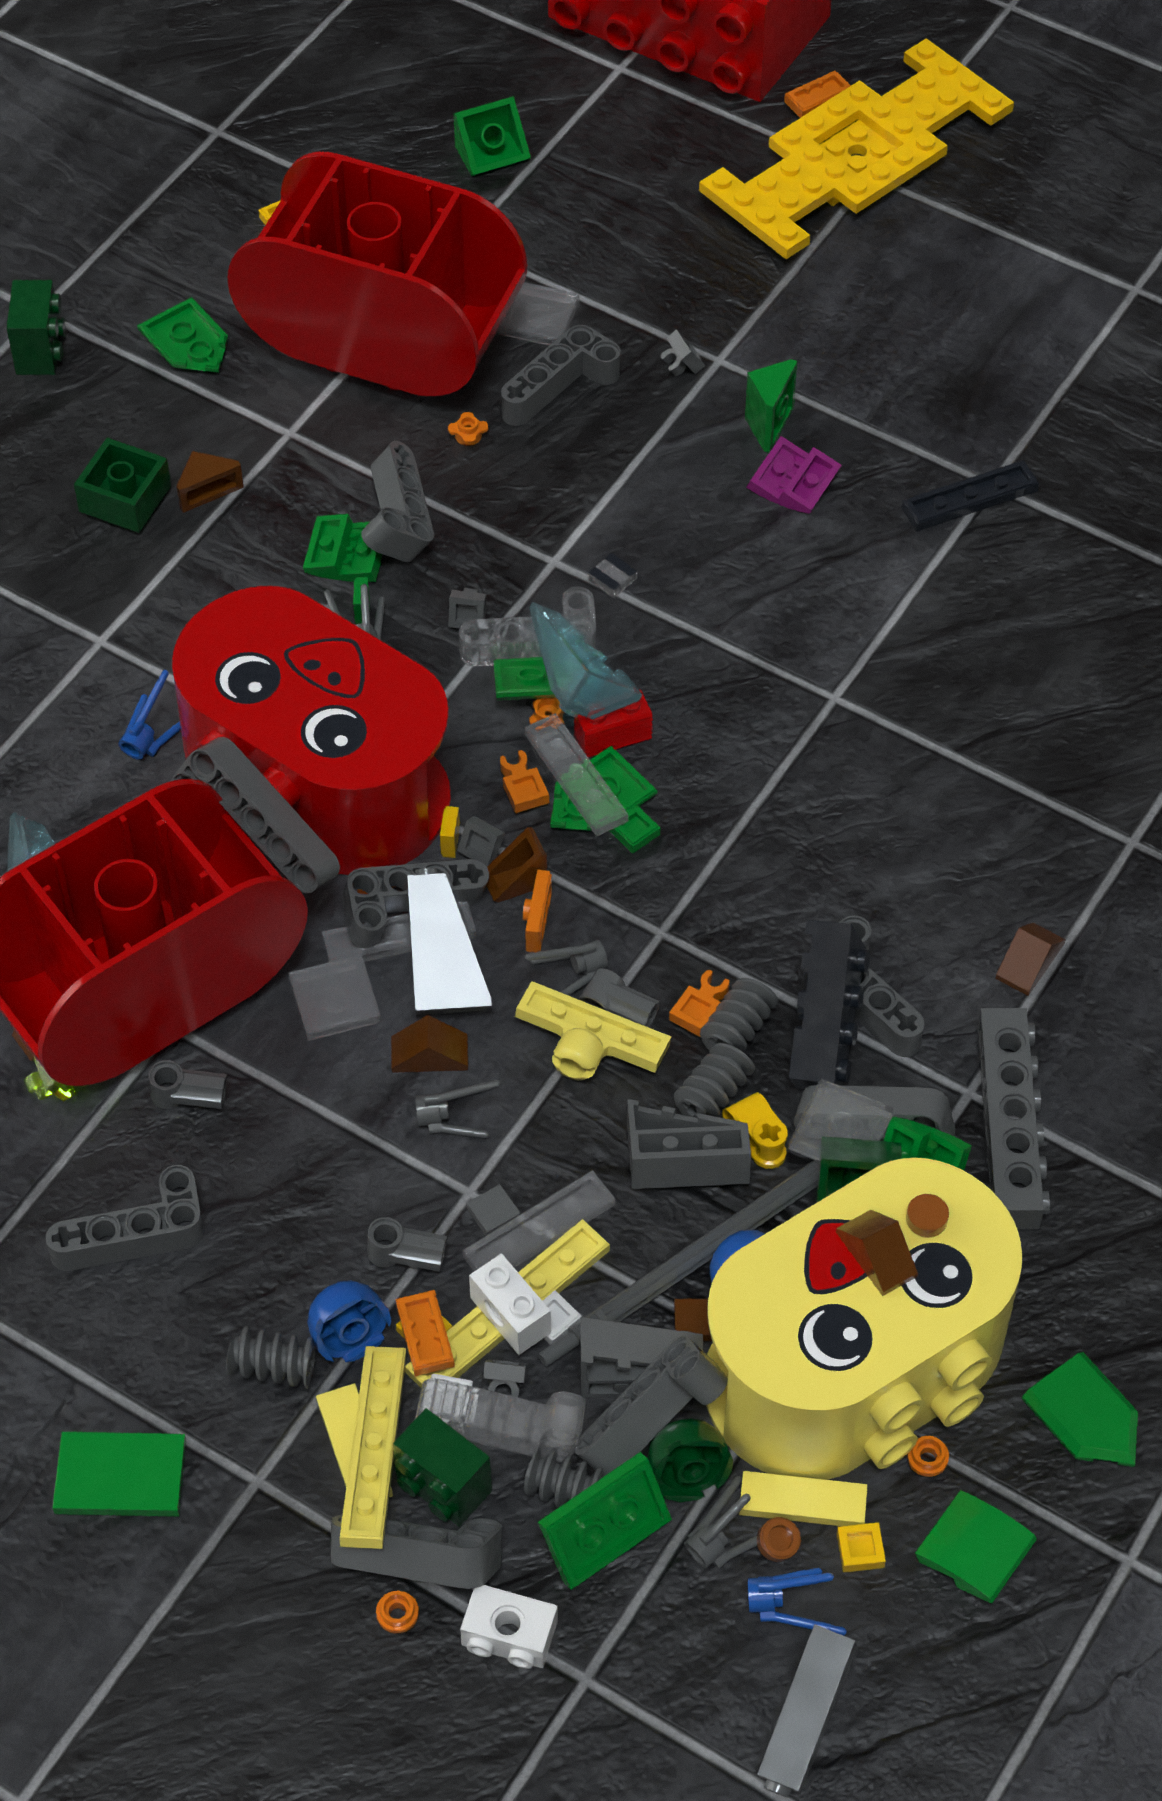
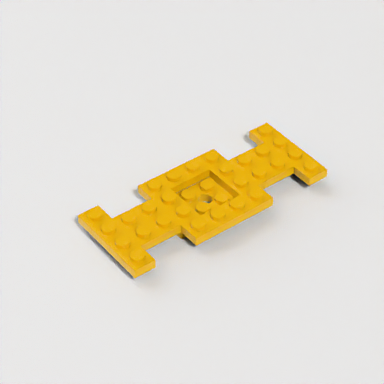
M926 38L904 52L903 62L917 71L916 75L883 96L859 80L769 137V148L784 159L745 184L722 167L699 182V191L782 257L788 259L810 244V234L795 223L796 221L825 202L832 206L841 202L857 214L947 155L948 145L934 136L933 132L967 110L976 114L989 125H993L1013 112L1014 101Z

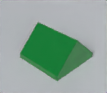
M514 96L454 113L455 148L471 176L531 158Z
M790 359L747 372L745 420L764 452L770 453L794 408L797 374L796 360Z

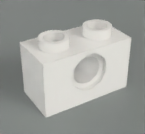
M502 1253L469 1275L470 1298L518 1355L551 1333L550 1309Z
M486 1585L474 1588L460 1629L461 1644L468 1651L478 1656L490 1657L491 1654L508 1658L511 1664L520 1668L529 1669L532 1666L543 1668L558 1623V1606ZM504 1624H513L519 1628L512 1635H503L498 1632V1628Z

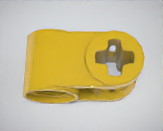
M756 1092L723 1109V1118L748 1123L751 1157L758 1166L765 1169H773L784 1163L786 1159V1147L784 1144L787 1141L788 1130L785 1124L773 1112L762 1094Z

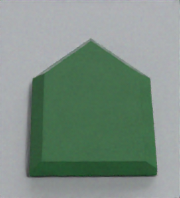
M192 297L137 325V329L173 368L219 372L228 335Z
M565 656L493 660L496 701L566 697L601 676V670L591 666L586 667V669L575 666V661Z
M610 746L555 783L550 828L603 831L609 827V823L636 805L640 806L655 796L658 790Z
M1084 1352L1073 1356L1030 1387L1022 1396V1400L1075 1459L1092 1462L1093 1459L1117 1462V1465L1135 1466L1138 1411Z

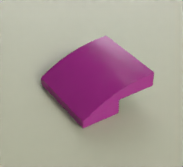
M781 436L746 488L776 504L810 514L842 465L815 447L808 454Z

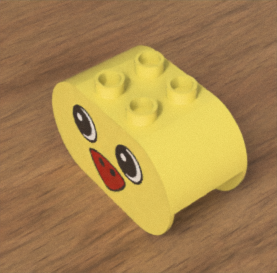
M926 1158L897 1159L870 1170L732 1254L722 1264L713 1279L709 1292L707 1314L709 1330L713 1341L707 1355L717 1363L727 1376L728 1382L722 1394L715 1401L706 1405L715 1428L721 1433L731 1450L744 1461L765 1473L828 1480L848 1474L870 1459L878 1469L887 1468L901 1460L912 1450L918 1440L914 1434V1431L936 1417L941 1420L944 1426H953L974 1412L984 1398L979 1389L992 1376L1000 1360L1022 1269V1247L1019 1232L1005 1205L985 1184L953 1165ZM933 1194L940 1197L947 1204L949 1209L947 1227L938 1236L921 1237L912 1232L906 1222L908 1205L916 1196ZM869 1210H874L899 1222L918 1272V1276L915 1279L884 1296L880 1294L836 1233V1228Z

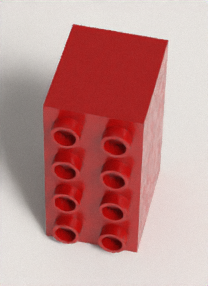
M548 0V17L554 19L564 28L579 29L604 39L619 50H631L661 62L671 71H683L711 82L726 93H738L761 102L830 17L832 0Z

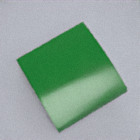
M349 514L317 516L303 565L304 572L322 578L354 582L356 577H368V582H376L383 554L372 550L363 541L361 532L369 522L353 523Z
M895 1116L890 1118L884 1138L886 1142L901 1143L902 1159H932L953 1165L962 1170L965 1169L972 1145L943 1131Z
M960 1490L915 1554L919 1563L952 1577L957 1588L992 1604L1037 1539L1035 1534L1010 1516L977 1497Z

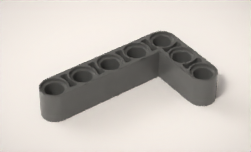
M218 737L193 751L170 780L195 779L211 785L222 797L223 800L219 801L224 809L301 892L312 893L338 875L340 865L335 854L230 739Z

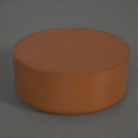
M918 1195L908 1205L906 1214L907 1225L912 1232L921 1237L938 1236L947 1227L949 1209L945 1201L936 1195Z
M783 1517L772 1518L762 1525L758 1531V1549L768 1560L774 1562L786 1561L800 1547V1532L797 1526L789 1519Z

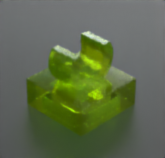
M33 1058L38 1072H34L24 1079L30 1093L35 1092L39 1100L48 1098L53 1093L63 1102L76 1094L73 1086L61 1084L53 1080L37 1059Z

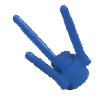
M167 670L162 671L149 697L146 694L140 697L128 727L119 740L118 745L120 749L132 758L142 759L145 754L154 757L158 749L181 730L179 721L154 741V730L144 723L169 675Z
M813 1568L777 1576L748 1578L749 1613L760 1612V1622L776 1621L811 1630L814 1624L843 1636L847 1633L843 1627L775 1612V1607H783L782 1589L829 1582L834 1578L832 1573L822 1574V1569Z

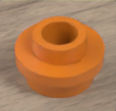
M928 1435L918 1438L915 1446L907 1454V1459L910 1467L917 1474L932 1477L939 1475L946 1469L949 1461V1452L946 1445L940 1439ZM923 1453H931L936 1459L933 1462H927L922 1460L920 1456Z
M392 1591L385 1594L379 1600L376 1607L378 1623L384 1630L390 1633H403L410 1630L416 1624L419 1616L416 1600L412 1595L404 1591ZM397 1608L405 1611V1615L400 1619L392 1618L390 1613Z

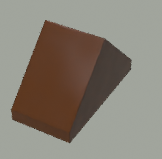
M192 451L176 486L182 513L244 488L239 461Z
M527 827L487 866L489 880L486 886L495 902H502L533 891L537 869L547 871V855L534 829L531 827Z
M1035 923L1019 927L995 979L1029 996L1064 946L1066 939Z
M429 1015L423 1017L391 1036L392 1073L468 1070V1034Z
M869 1210L836 1228V1233L882 1296L918 1276L917 1269L897 1220L874 1210Z

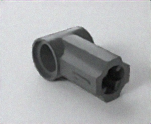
M603 968L595 972L578 999L649 1028L654 1023L660 1008V1001L625 986V982L619 975Z
M170 1060L159 1061L150 1068L148 1073L150 1096L157 1107L172 1109L180 1104L222 1109V1106H224L227 1074L182 1069L180 1065ZM167 1082L173 1083V1085L169 1087L160 1086L161 1084Z
M381 1217L374 1220L368 1228L367 1256L378 1267L388 1268L397 1263L440 1272L445 1255L447 1236L404 1228L395 1219ZM389 1240L393 1243L389 1245L379 1244L378 1241Z

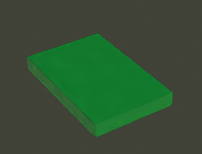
M61 1432L52 1507L54 1514L179 1517L186 1449L185 1434Z
M639 1452L541 1519L538 1524L563 1583L572 1590L670 1522L672 1518L649 1460Z

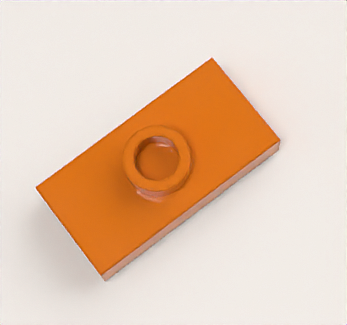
M832 71L785 93L784 102L801 118L851 85L838 72Z
M537 869L532 899L526 898L524 902L523 921H527L525 930L527 952H539L542 948L552 896V874H550V871Z
M435 1290L395 1299L414 1375L419 1376L455 1367Z

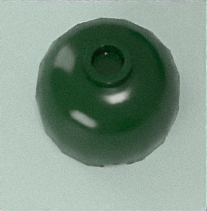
M694 1418L681 1419L666 1425L653 1438L648 1451V1460L661 1493L668 1500L677 1502L699 1500L705 1497L701 1490L708 1489L714 1484L716 1489L720 1488L732 1472L733 1458L725 1439L717 1429L703 1420Z

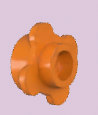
M471 412L462 413L457 422L451 423L448 426V432L451 435H455L457 442L464 446L477 444L482 438V433L488 431V423L486 421H479Z
M540 698L533 702L534 714L529 718V723L532 727L539 728L542 726L544 728H551L554 731L561 730L564 727L562 718L563 714L567 712V704L560 701L558 698Z

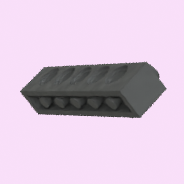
M981 1008L977 1033L989 1189L1005 1205L1017 1229H1040L1043 1214H1049L1050 1197L1049 1191H1042L1041 1180H1046L1047 1162L1045 1156H1039V1146H1043L1044 1142L1043 1123L1036 1122V1112H1040L1041 1093L1040 1089H1034L1033 1079H1037L1038 1058L1037 1056H1031L1030 1046L1035 1044L1034 1023H1028L1027 1008ZM1002 1049H1010L1014 1052H1006ZM1005 1082H1013L1017 1085L1012 1086L1006 1084ZM1007 1115H1015L1018 1116L1020 1119H1012L1009 1118ZM1009 1149H1019L1023 1153H1014ZM1012 1183H1022L1026 1187L1019 1188L1014 1186Z

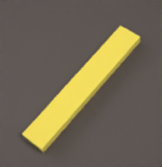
M582 1219L518 1273L543 1301L553 1291L556 1290L558 1293L563 1291L610 1251V1244ZM478 1306L446 1332L455 1367L415 1376L411 1362L405 1366V1373L427 1395L432 1374L459 1378L505 1339Z
M366 1346L340 1530V1547L383 1549L394 1462L393 1443L397 1438L406 1365V1348Z

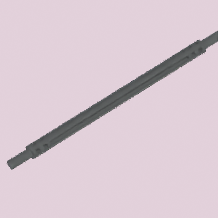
M862 1139V1140H874V1141H877L878 1139ZM820 1156L586 1315L585 1318L614 1322L622 1321L711 1260L719 1244L728 1236L741 1230L756 1229L818 1186ZM580 1320L568 1328L566 1335L538 1353V1357L545 1367H548L575 1347L581 1348Z

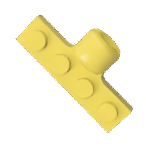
M531 981L516 1008V1018L554 1032L561 1037L553 1051V1064L562 1075L577 1081L592 1077L600 1061L605 1056H614L656 1073L670 1046L671 1036L533 981Z

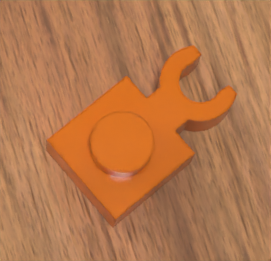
M523 750L518 751L519 763L509 764L504 755L500 756V770L506 776L503 777V787L515 813L549 803V793L537 767L527 770V755Z
M711 970L705 971L701 976L700 989L697 990L689 985L669 1012V1021L699 1037L702 1026L708 1022L710 1015L716 1011V1007L721 1003L719 1000H722L726 993L729 992L728 979H725L720 986L714 987L710 985L713 971Z

